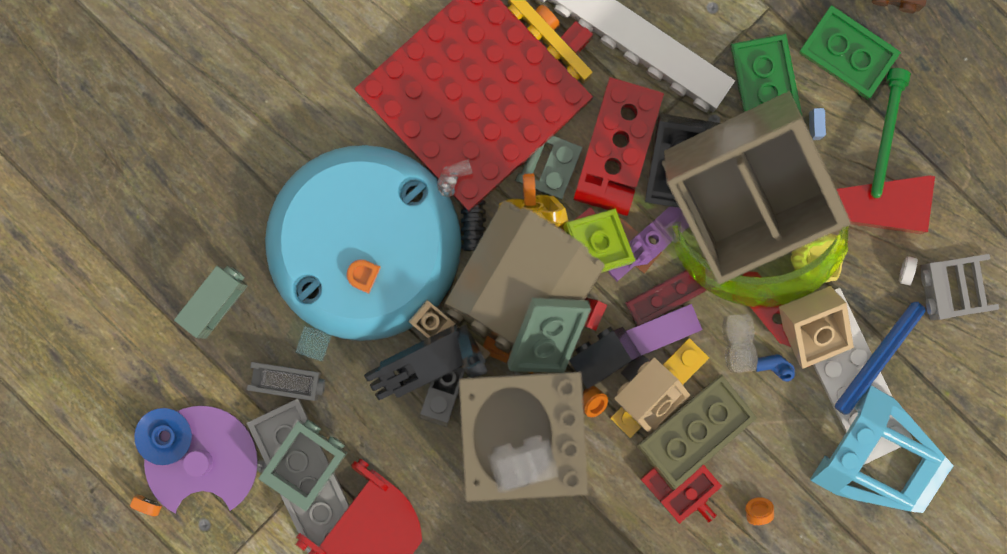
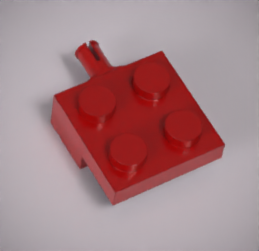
M704 464L675 490L668 486L654 467L640 478L679 524L697 510L707 523L712 521V519L705 511L713 519L717 516L706 502L722 485Z

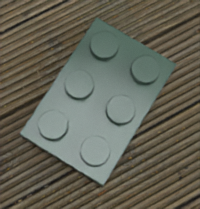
M532 298L507 362L509 370L564 373L591 310L588 301Z

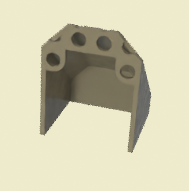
M503 201L447 298L445 308L448 311L446 314L459 323L462 320L466 321L472 326L470 328L471 331L482 338H485L486 335L495 340L494 345L509 354L513 349L532 298L585 301L605 265L598 258L587 252L589 249L581 242L544 220L536 213L526 208L519 209L512 203Z

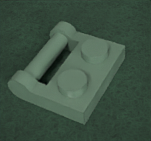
M552 136L546 143L553 147L540 180H535V190L562 200L583 147ZM545 144L526 160L522 172L518 173L515 181L523 185V175L534 173Z

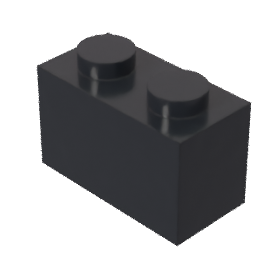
M609 327L597 335L599 340L591 345L588 341L575 349L577 355L569 361L576 372H581V380L587 389L600 383L641 356L624 327L616 330Z

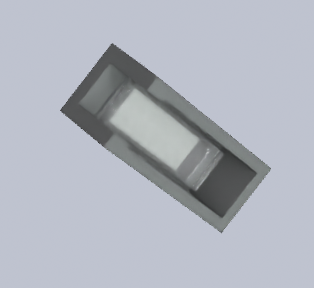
M251 362V368L254 369L252 382L247 386L249 391L312 401L318 400V395L323 396L325 379L321 378L322 372Z

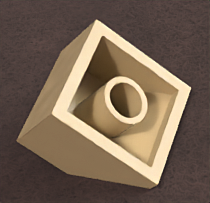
M831 286L779 307L783 330L802 369L854 348L847 303Z
M654 357L650 362H645L639 368L637 375L631 382H627L620 387L618 395L614 399L650 434L665 422L691 395L681 382Z

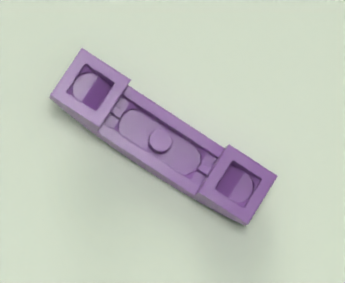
M692 304L629 329L626 332L639 353L644 355L702 330V327Z

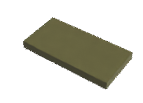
M721 374L636 446L668 486L675 490L754 422L757 417Z

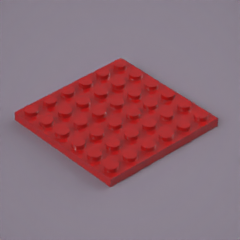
M452 0L354 88L355 92L468 212L476 207L593 100V96L553 57L547 48L530 33L527 27L508 10L501 0Z

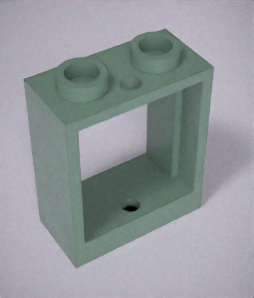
M216 266L174 321L195 338L207 339L248 287V285L242 282L245 277L233 267L226 266L223 268Z
M308 419L305 423L298 421L258 478L305 512L314 503L348 453L343 450L345 445L333 436L327 439L319 433L321 428ZM300 432L335 456L309 495L274 471Z

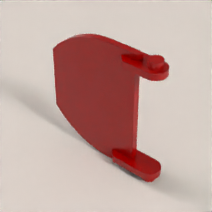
M360 459L358 462L354 461L351 467L368 482L319 547L301 533L296 536L298 541L295 545L302 551H305L306 548L310 549L311 551L308 554H413L422 542V533L417 514L405 495L373 469L371 471L367 470L369 464Z

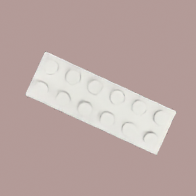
M840 288L835 289V291H836V292L843 298V300L847 303V301H846V299H845V297H844V295H843L841 289H840ZM848 303L847 309L854 348L813 364L845 433L855 420L858 412L854 407L850 414L843 415L835 409V404L872 356ZM880 372L871 385L892 397ZM890 414L887 427L913 440L910 432ZM881 437L864 464L888 454L901 446Z

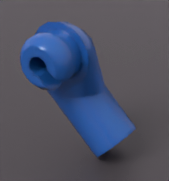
M779 354L754 358L756 372L771 370L786 382L791 381L795 377L794 366Z

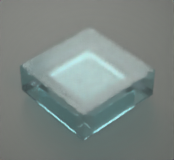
M304 326L295 353L323 362L332 335Z

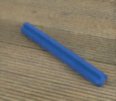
M916 301L909 305L836 402L835 409L841 414H850L924 315L926 308L921 303Z

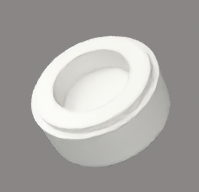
M905 257L899 275V282L901 284L911 285L917 267V258Z

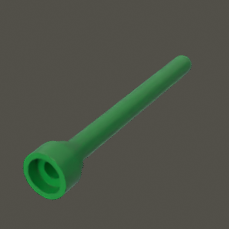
M891 68L887 75L886 82L890 89L871 188V195L874 198L882 196L901 93L909 85L911 73L902 68Z

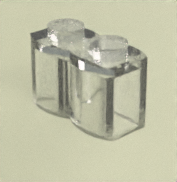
M750 314L725 316L722 323V333L728 344L725 351V361L729 371L732 373L755 371L758 364V355L752 343L755 334L752 317Z
M541 435L524 439V446L512 449L510 443L493 448L495 454L489 455L499 492L559 476L548 439L542 440Z

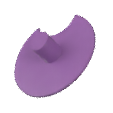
M193 406L177 411L186 418L191 427V445L185 456L173 464L156 465L144 459L145 475L152 493L163 506L175 514L184 498L191 493L199 491L212 492L221 497L228 506L229 511H231L247 496L256 477L258 459L253 438L247 428L235 416L222 409L210 406ZM163 431L161 433L163 441L167 442L170 439L169 432Z

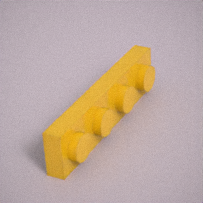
M508 0L510 5L508 10L518 20L522 18L529 26L527 29L537 40L541 39L548 46L547 50L555 59H560L567 66V71L577 81L580 80L584 84L592 77L593 72L526 0Z
M688 338L662 365L683 385L709 357ZM622 407L610 417L629 438L641 428Z

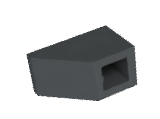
M459 367L431 381L420 419L444 427L448 426L460 388L459 379L463 378L465 372L464 368Z

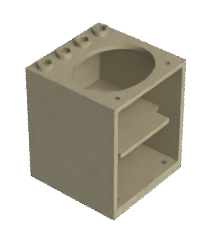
M790 91L664 150L665 160L662 161V164L666 171L667 182L718 284L851 224L837 189Z
M581 372L459 379L466 502L588 495Z

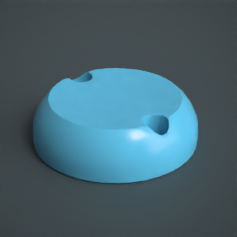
M368 145L348 146L329 151L312 159L297 170L285 183L276 197L268 218L265 236L266 257L273 282L281 297L303 321L315 329L342 339L357 341L378 340L392 337L414 327L409 323V320L426 300L436 308L442 302L454 281L460 262L461 230L456 210L447 191L439 180L422 164L398 151L384 147ZM421 191H423V196L420 201L411 202ZM366 260L381 267L370 294L353 287L347 279L348 267L354 261ZM319 288L318 295L315 298H307L314 290Z

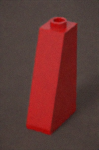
M929 175L884 182L882 196L879 198L872 197V184L837 189L852 225L915 234L928 232L935 176Z

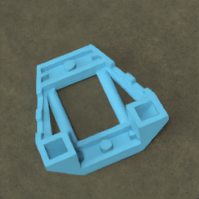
M870 385L855 407L858 415L831 458L824 456L810 480L838 496L923 513L951 471L953 464L895 398ZM890 414L920 443L887 427ZM881 437L922 457V460L901 492L859 472ZM851 481H854L874 492L860 489L848 484Z

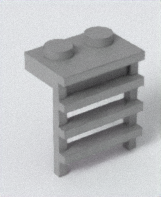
M990 254L920 265L921 281L925 290L926 309L930 321L999 309V304L987 306L979 262L990 260ZM971 263L979 306L975 308L970 307L963 264ZM947 266L955 267L962 310L954 311Z

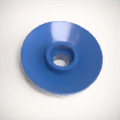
M154 409L146 413L138 422L134 434L135 445L140 455L148 462L156 465L173 464L182 459L190 448L192 441L191 427L186 418L173 409ZM163 431H167L170 434V439L167 442L161 439Z

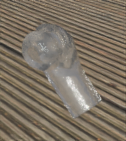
M469 160L446 166L443 169L437 182V188L442 196H452L455 193L454 187L458 177L473 173Z

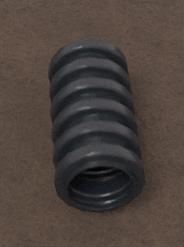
M484 200L470 212L464 207L461 210V214L464 215V218H461V223H464V227H461V232H464V236H461V240L464 241L461 249H464V251H475L483 237V232L486 231V227H483V223L486 222V218H483V214H486V210L483 209V205H486Z

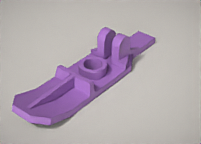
M668 207L629 242L636 261L632 264L607 271L616 282L634 266L647 265L689 227L681 208ZM648 237L655 238L656 244H651Z

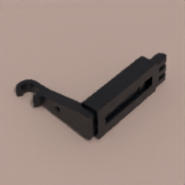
M455 324L381 361L379 367L367 372L364 377L367 382L378 378L369 386L372 391L384 387L375 393L376 398L382 400L392 394L399 398L463 366L468 377L471 379L483 375L487 372V369L484 365L486 360L467 325L458 327Z

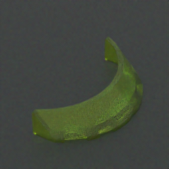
M675 222L672 225L675 252L687 272L702 287L714 295L744 306H779L809 295L821 287L836 272L848 252V226L841 229L827 250L814 261L798 270L774 277L757 278L739 275L718 284L707 260L701 257L681 234V222Z

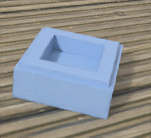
M815 108L809 112V131L813 140H820L826 135L824 108Z

